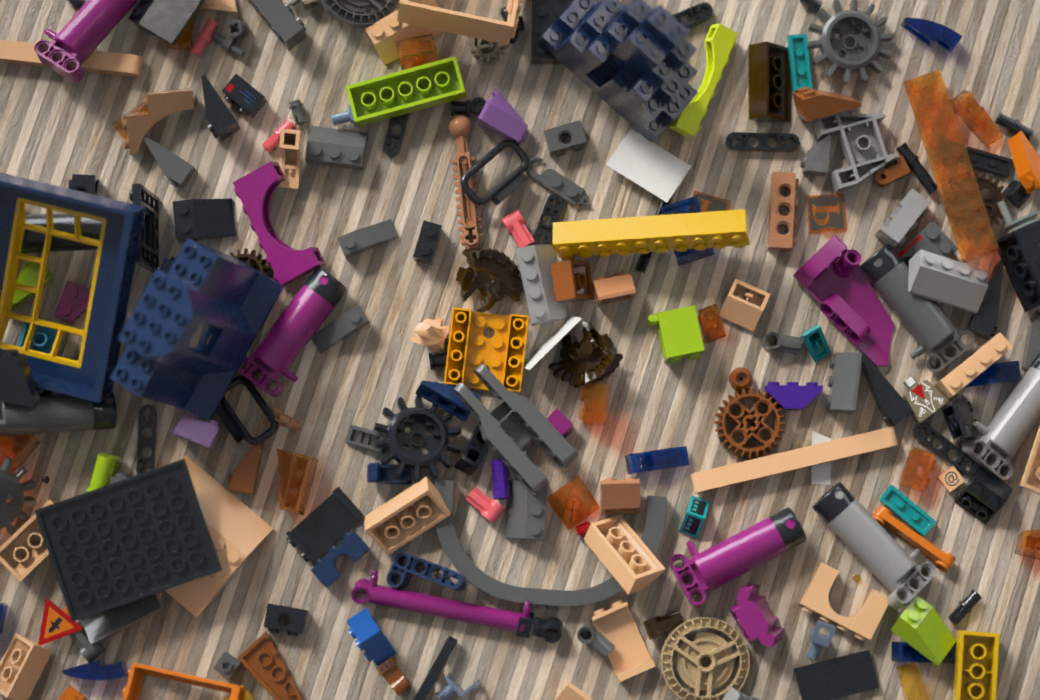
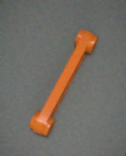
M879 506L875 509L872 516L882 527L891 531L914 549L919 548L924 556L935 563L934 565L938 570L944 573L951 570L956 560L952 554L939 550L891 516V511L886 507Z

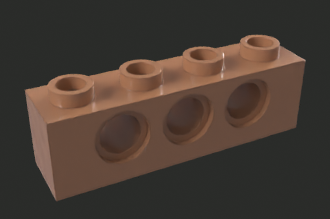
M773 172L771 175L767 250L791 251L792 246L796 245V235H793V227L796 228L797 216H794V209L798 207V197H795V190L799 188V179H796V173ZM781 189H786V190H788V191H789V196H788V197H783V196H781L780 190H781ZM779 208H786L788 215L782 216L779 213ZM784 226L787 229V234H780L778 227Z

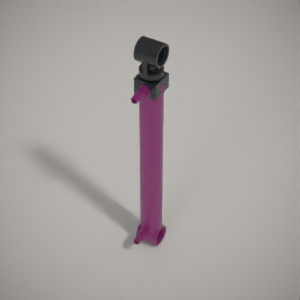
M377 570L372 571L370 581L367 579L357 580L351 592V598L357 604L372 603L516 632V636L529 638L530 632L533 630L532 636L543 637L549 643L558 642L563 631V623L556 617L548 619L535 617L533 622L534 613L531 612V601H526L523 610L520 613L446 599L377 585ZM358 590H364L366 593H360ZM550 628H554V629H556L557 631L552 632V631H550L549 629H550Z

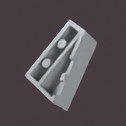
M911 188L874 236L886 245L890 244L893 248L896 245L900 247L906 239L904 235L907 231L912 232L918 224L915 222L919 216L923 218L929 210L927 205L930 201Z

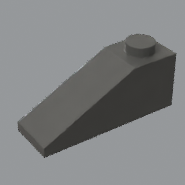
M145 136L144 141L168 178L167 182L176 188L178 185L184 188L196 170L194 166Z
M390 219L355 230L337 239L347 259L398 237V234Z
M357 304L315 333L311 339L320 353H323L369 324V321Z
M1037 311L1030 318L1031 324L1028 326L1021 365L1023 370L1028 369L1040 353V312Z

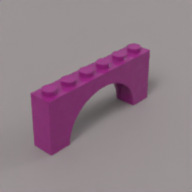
M270 161L234 181V192L241 199L242 209L248 215L251 221L250 226L259 238L258 243L267 255L266 260L274 270L275 280L282 285H289L326 264L318 247L296 250L286 245L275 233L270 220V201L277 186L286 178L279 163Z

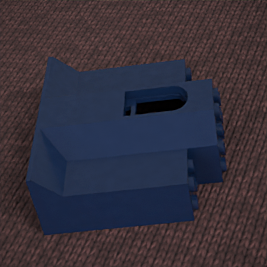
M187 238L169 272L156 269L123 328L118 340L126 344L127 348L110 379L139 397L185 409L210 421L284 286L237 258ZM204 323L208 324L209 327L197 349L190 347L189 342L196 329ZM213 334L212 337H211V339L209 340L208 344H206V342H207L208 338L210 337V335Z

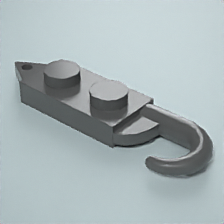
M540 157L529 159L528 168L525 171L530 178L552 193L560 195L563 200L573 206L590 205L584 193L585 189L553 169H547L539 175L532 170L531 165L535 161L542 162L543 159Z

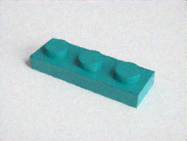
M807 34L787 36L792 92H798V89L802 87L813 89L809 51L806 46L808 43Z
M892 484L878 499L923 537L936 523L932 517Z

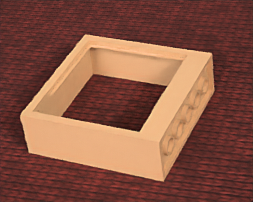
M400 0L397 22L509 45L510 39L515 38L522 0H508L506 9L508 12L507 22L419 4L420 0Z

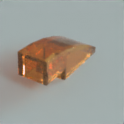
M963 90L949 101L964 123L987 148L1003 137L983 106H979L970 91Z

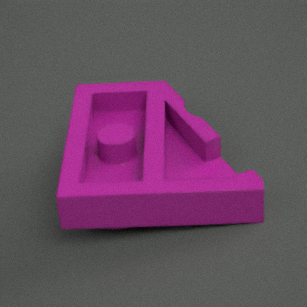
M67 280L53 316L74 323L83 312L87 311L91 289Z

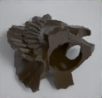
M491 248L464 249L462 254L467 257L469 267L467 269L460 267L456 281H462L460 297L463 302L476 289L481 292V297L479 298L481 307L477 310L478 312L490 310L496 302L503 300L504 295L510 296L515 302L520 301V293L523 292V287L520 285L522 280L517 276L520 273L518 270L519 266L513 260H510L509 256H506L504 252L492 250Z
M582 321L583 339L581 342H578L577 337L568 332L561 339L563 348L560 351V357L563 360H560L558 363H550L548 367L554 371L553 376L555 378L561 377L562 382L569 381V385L575 388L583 385L587 386L590 383H596L597 381H602L605 377H609L611 373L615 372V369L623 359L622 354H614L612 351H607V347L614 345L611 338L607 334L601 336L590 322Z

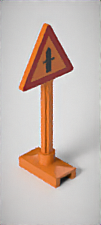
M46 599L38 645L41 646L83 629L78 622L71 621L67 606L62 610L50 599Z

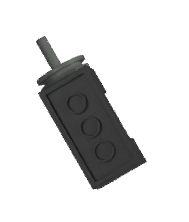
M1003 200L997 203L1006 223L1004 229L1009 228V231L1006 232V236L993 243L1024 311L1027 312L1040 306V217H1037L1040 212L1036 211L1013 221Z

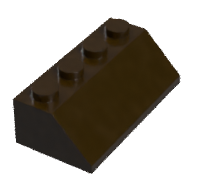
M767 41L749 45V120L771 123L791 122L788 47Z

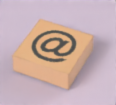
M954 466L937 477L948 493L965 482Z

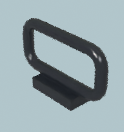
M503 140L464 173L460 181L463 192L475 204L486 205L492 201L495 206L499 205L528 180L523 173L528 168V156L515 141ZM506 147L512 148L520 157L521 165L486 196L478 197L469 187L468 180Z
M237 376L233 378L226 393L236 385L244 384L270 421V428L258 437H252L225 399V394L215 412L237 443L245 440L248 444L258 445L276 433L278 422L275 420L276 416L253 383L244 376Z

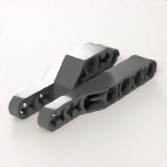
M480 364L474 370V373L500 403L489 412L463 383H459L454 387L453 392L477 418L483 440L528 490L537 495L550 481L539 470L540 467H536L526 456V451L535 444L534 440L561 469H565L578 457V454L528 398L508 391L485 365Z

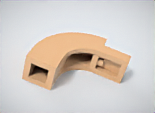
M281 129L279 146L282 151L281 170L286 179L279 184V187L299 189L303 158L302 131Z

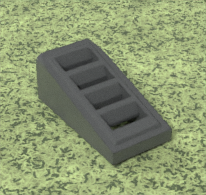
M350 425L345 443L385 454L387 447L374 449L373 444L379 438L380 440L386 439L387 434ZM356 431H359L357 442H355ZM364 432H365V433H367V434H366V437H365L364 444H362L361 442H362V439H363V436H364ZM374 435L372 445L369 446L371 437Z

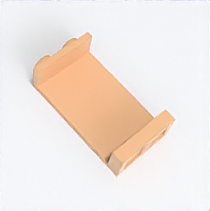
M622 600L611 604L612 608L605 611L604 608L593 612L594 616L591 617V620L597 630L615 645L607 656L618 681L621 682L655 667V664L630 612L628 603H622Z

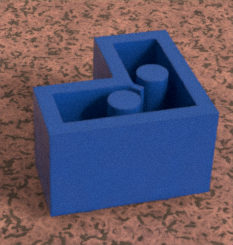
M366 608L347 620L350 626L348 632L353 639L357 638L355 643L361 651L365 650L364 655L369 662L374 661L378 667L397 654Z

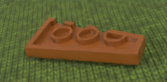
M266 631L238 657L239 661L275 700H304Z

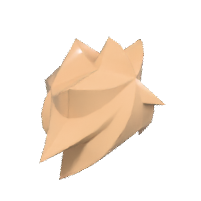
M443 318L435 320L425 319L415 327L413 331L415 337L409 340L433 349L432 352H438L441 349L444 351V342L449 339V325L443 326Z

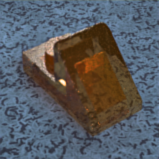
M716 303L698 310L699 315L697 317L708 343L726 336Z

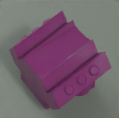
M747 583L739 589L736 599L738 605L732 607L730 612L748 643L759 639L761 644L773 647L782 639L784 628L776 626L778 617L773 615L766 602V596L758 594L760 585Z

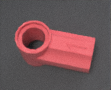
M518 209L501 219L509 234L511 233L519 248L531 246L535 243Z
M477 487L465 499L492 524L506 510Z

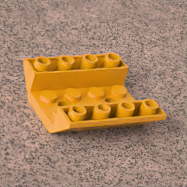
M453 307L444 384L458 385L463 383L468 389L490 391L474 373V370L480 364L489 367L493 375L508 391L521 392L529 316L472 312V309ZM486 328L494 330L492 338H486L483 335Z

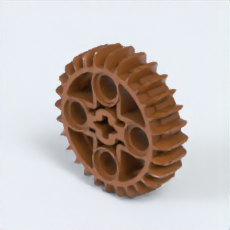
M743 388L741 395L737 391L734 392V398L729 394V402L726 400L722 401L725 407H718L722 413H716L715 415L720 418L714 424L720 425L719 428L715 429V432H721L717 437L718 439L724 438L721 445L728 444L727 451L733 448V455L741 452L740 458H743L745 454H747L748 459H751L752 454H754L755 458H759V452L766 456L765 450L767 449L769 452H772L771 445L778 446L775 440H782L779 433H785V430L780 429V427L786 425V423L781 422L785 415H779L783 408L777 409L778 402L772 403V396L766 398V391L760 395V389L753 393V389L750 388L748 393H746ZM747 399L758 401L750 410L740 403V401ZM759 404H764L767 407L765 414L759 413L757 409ZM733 406L738 407L740 415H732L730 408ZM745 412L747 415L740 422L739 419L744 415ZM770 413H772L774 418V430L763 422ZM727 417L737 425L730 435L726 429ZM754 418V422H753L754 427L751 426V427H749V428L746 429V427H747V426H746V425H747V421H746V420L750 421L751 419ZM759 425H760L762 428H760V429L757 431V433L754 434L753 432H754V431L759 427ZM761 431L769 433L770 439L768 441L761 439ZM735 433L742 435L743 441L741 443H736L733 440ZM750 437L761 444V446L753 448L743 447L742 445Z

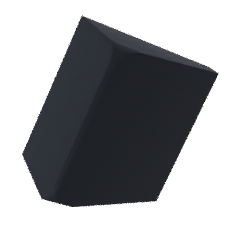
M1013 180L1002 192L1007 193L1005 198L1017 208H1020L1031 196L1022 183Z

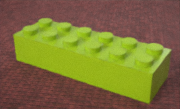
M456 56L345 86L357 127L467 98Z

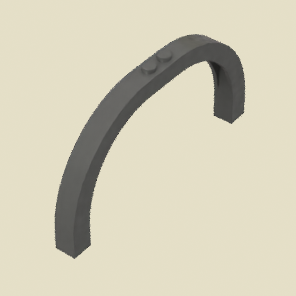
M435 479L434 486L438 489L451 513L450 516L435 525L442 548L457 571L466 576L471 584L485 593L510 602L525 604L526 601H531V608H538V605H546V609L557 610L558 606H582L596 603L624 590L614 577L594 587L574 591L517 587L493 579L481 571L469 559L456 535L453 521L455 481ZM647 495L645 523L641 540L655 555L664 531L667 497Z

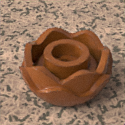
M738 367L730 373L729 382L734 390L742 391L744 388L746 391L753 383V376L748 369Z

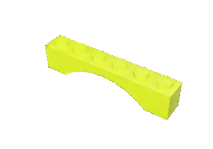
M720 23L711 25L704 41L707 63L702 84L695 97L676 120L669 123L668 128L685 137H693L699 132L700 122L708 111L709 101L715 95L714 89L722 78L723 68L729 62V54L736 45L738 33Z

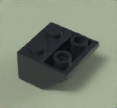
M981 466L970 478L954 502L986 525L1007 502L1013 489Z

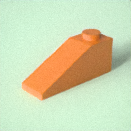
M1020 131L1008 140V145L1018 179L1028 194L1040 188V157L1024 133Z

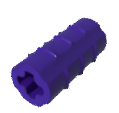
M501 459L492 460L491 471L494 500L510 499L509 468Z

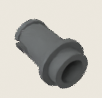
M300 100L290 102L289 109L292 111L295 125L306 123L307 120L302 108L303 103Z

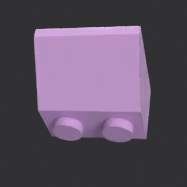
M191 412L189 415L184 414L174 429L173 434L214 450L222 428L218 426L219 423L213 420L207 422L200 420L201 417Z

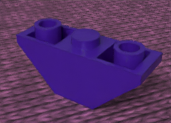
M768 382V385L763 387V392L766 391L768 397L772 396V401L778 402V406L783 408V410H803L823 390V386H818L817 382H807L806 386L799 385L798 382H787V385H779V382Z

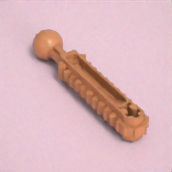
M457 115L450 120L448 129L451 135L456 137L457 146L456 158L452 160V165H456V167H453L452 170L457 172L454 175V179L459 180L454 183L455 187H459V189L455 190V194L460 195L456 198V201L461 202L456 206L457 209L462 210L457 213V216L462 217V219L458 220V224L463 225L459 228V231L463 232L459 237L461 245L467 248V250L478 249L477 247L483 242L482 233L479 232L482 226L477 225V223L481 222V218L476 217L480 214V211L476 210L480 205L475 204L468 198L460 184L461 177L473 166L471 164L475 163V158L470 157L467 142V136L472 131V122L464 115ZM476 174L468 180V185L474 193L478 192V188L473 187L477 185V181L473 180V178L477 177ZM469 231H472L473 237L477 238L473 240V243L466 240L469 238Z

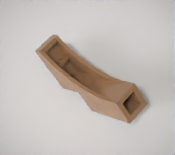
M186 88L145 93V98H142L143 109H146L147 112L124 114V119H121L122 130H126V138H123L124 149H128L130 154L138 153L145 134L156 122L172 113L194 109L193 90Z

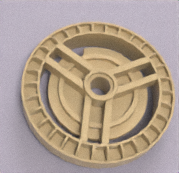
M695 617L678 625L666 638L660 657L662 675L666 684L682 700H723L731 686L737 690L742 688L750 667L748 647L743 637L733 626L714 617ZM698 628H714L724 632L731 641L726 642L722 637L711 632L696 633V637L692 641H689L684 635ZM680 639L683 640L680 647L676 646ZM733 645H734L735 648H736V652H734V653L732 652V649H731V646H733ZM674 649L677 650L676 668L678 674L688 686L695 689L694 693L684 689L675 678L672 668ZM708 656L710 659L709 664L701 666V659ZM738 656L737 671L732 681L724 689L711 694V690L720 687L729 679L734 667V658ZM699 690L706 691V695H699Z

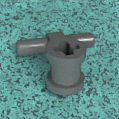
M231 20L226 26L228 33L226 39L218 33H214L212 39L221 44L223 49L228 52L232 51L242 58L245 55V51L235 44L239 38L247 36L249 26L244 21Z

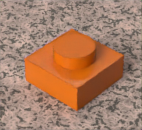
M69 685L58 700H84L86 697Z

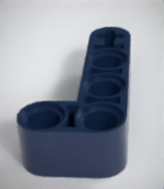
M406 552L396 554L387 575V583L393 588L402 590L407 588L412 575L455 591H463L468 584V580L463 574ZM407 557V565L402 566L403 559ZM425 564V570L420 573L419 567ZM442 570V577L437 579V572ZM401 576L400 583L396 585V577ZM450 577L459 580V583L449 581Z

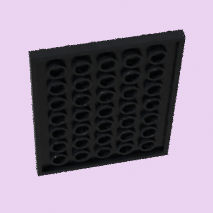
M185 459L34 510L72 622L222 571Z

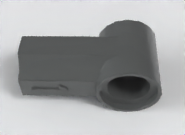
M770 332L762 338L761 345L767 351L774 350L799 354L801 338ZM768 337L775 339V346H770L767 343Z
M79 622L83 629L70 634V637L80 648L79 651L82 656L90 663L103 653L105 648L101 643L92 646L83 623Z
M591 623L584 624L577 632L578 640L583 644H587L603 659L615 647ZM584 629L590 630L592 634L591 638H587L584 636Z

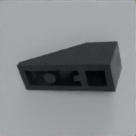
M478 423L454 465L455 468L469 476L479 467L489 447L482 438Z

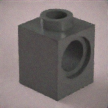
M224 652L213 669L226 678L232 679L242 663L228 652Z

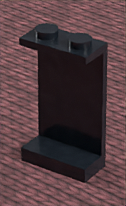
M337 487L331 496L295 528L286 533L289 536L286 540L293 548L297 546L302 551L299 554L306 562L310 560L314 563L365 516L347 495Z

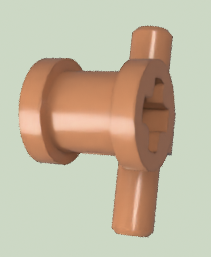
M269 406L276 416L275 420L278 422V430L280 426L296 430L302 428L301 423L295 421L290 416L284 415V410ZM267 418L266 420H263L262 424L269 427L271 426V423Z

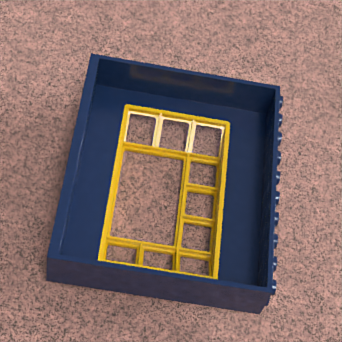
M0 172V354L4 353L7 349L18 350V353L25 354L36 387L100 403L111 396L113 392L114 380L110 379L118 364L121 341L118 338L125 325L145 207ZM25 204L46 209L47 228L26 222ZM53 210L74 216V234L54 229ZM81 217L102 222L100 240L81 235ZM25 229L45 234L42 258L21 252ZM52 236L98 247L84 330L39 319ZM20 259L40 264L37 287L16 282ZM15 289L35 294L32 317L11 311ZM9 319L30 323L23 347L2 342ZM37 325L58 331L50 354L29 349ZM64 332L83 336L77 361L57 356Z

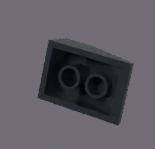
M204 74L201 76L206 118L209 121L207 127L215 139L219 137L223 141L241 128Z
M232 198L172 201L175 233L179 243L185 242L187 238L200 241L236 236Z
M966 398L951 401L941 407L954 443L979 434L974 426V422L977 419H974L972 416V405Z

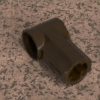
M677 610L661 617L657 616L646 620L643 624L649 640H652L674 630L684 621L680 611Z

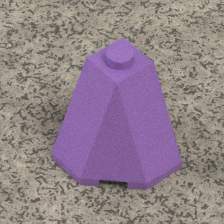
M495 89L492 93L493 98L487 100L478 117L479 127L506 140H513L520 146L521 142L525 143L529 135L527 131L528 125L500 91Z

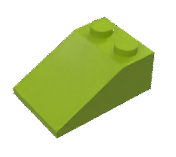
M916 595L891 628L893 633L937 666H939L956 643L955 638L934 607L918 595Z

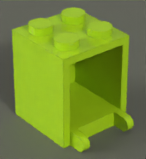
M695 305L649 315L646 323L648 326H657L664 363L669 362L670 365L677 364L684 358H688V361L696 360L703 354L705 349Z

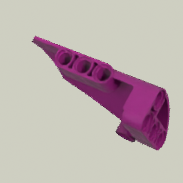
M834 235L793 277L820 303V309L823 314L861 352H864L876 367L888 366L894 323L866 275L860 269V253L854 249L848 250L847 246Z

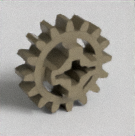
M468 37L472 40V42L468 43V46L472 47L469 52L475 54L474 58L480 59L484 63L486 61L493 63V58L499 60V54H505L503 48H508L507 45L489 41L492 44L489 45L486 40Z

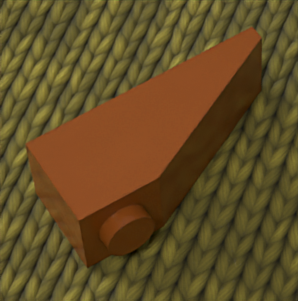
M264 442L252 445L233 470V474L229 475L227 486H230L231 491L255 495Z

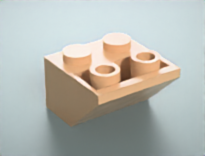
M735 278L718 316L750 331H754L770 297V293Z

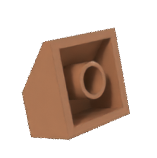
M626 271L615 273L614 277L607 278V275L598 276L592 283L597 306L633 299L636 295L631 273L626 274Z

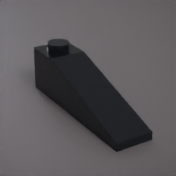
M1002 260L996 263L988 280V288L980 308L976 314H972L965 329L984 340H987L990 336L993 337L998 328L995 325L998 321L1004 267Z
M862 352L861 367L879 411L883 415L881 418L888 426L891 425L893 427L913 410L865 353Z

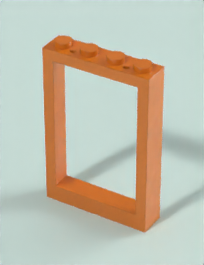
M133 662L132 667L128 670V682L123 689L122 696L123 700H138L145 675L230 693L229 700H244L247 689L238 685Z

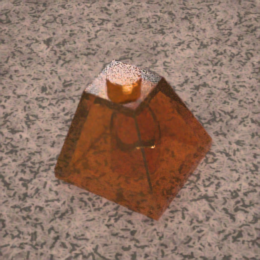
M579 476L547 498V501L568 530L600 509Z

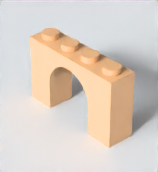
M998 333L933 386L949 399L1013 347L1001 333Z
M820 562L799 602V605L803 606L802 610L811 615L813 612L819 614V619L822 621L836 623V628L846 633L848 630L855 633L853 637L863 642L865 639L871 640L888 606V596L873 589L870 591L862 609L857 614L851 617L840 616L833 611L828 599L830 588L839 571Z

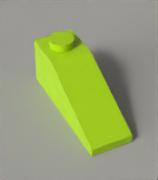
M27 261L16 282L37 287L40 265ZM49 270L46 271L44 287H47L52 279V273ZM15 289L11 311L35 296V294Z

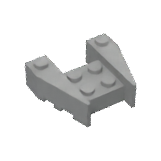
M840 112L813 120L812 123L818 140L825 138L827 135L833 136L838 134L848 167L834 170L829 175L835 193L854 188L898 156V153L887 155L877 124L882 122L886 117L885 114Z

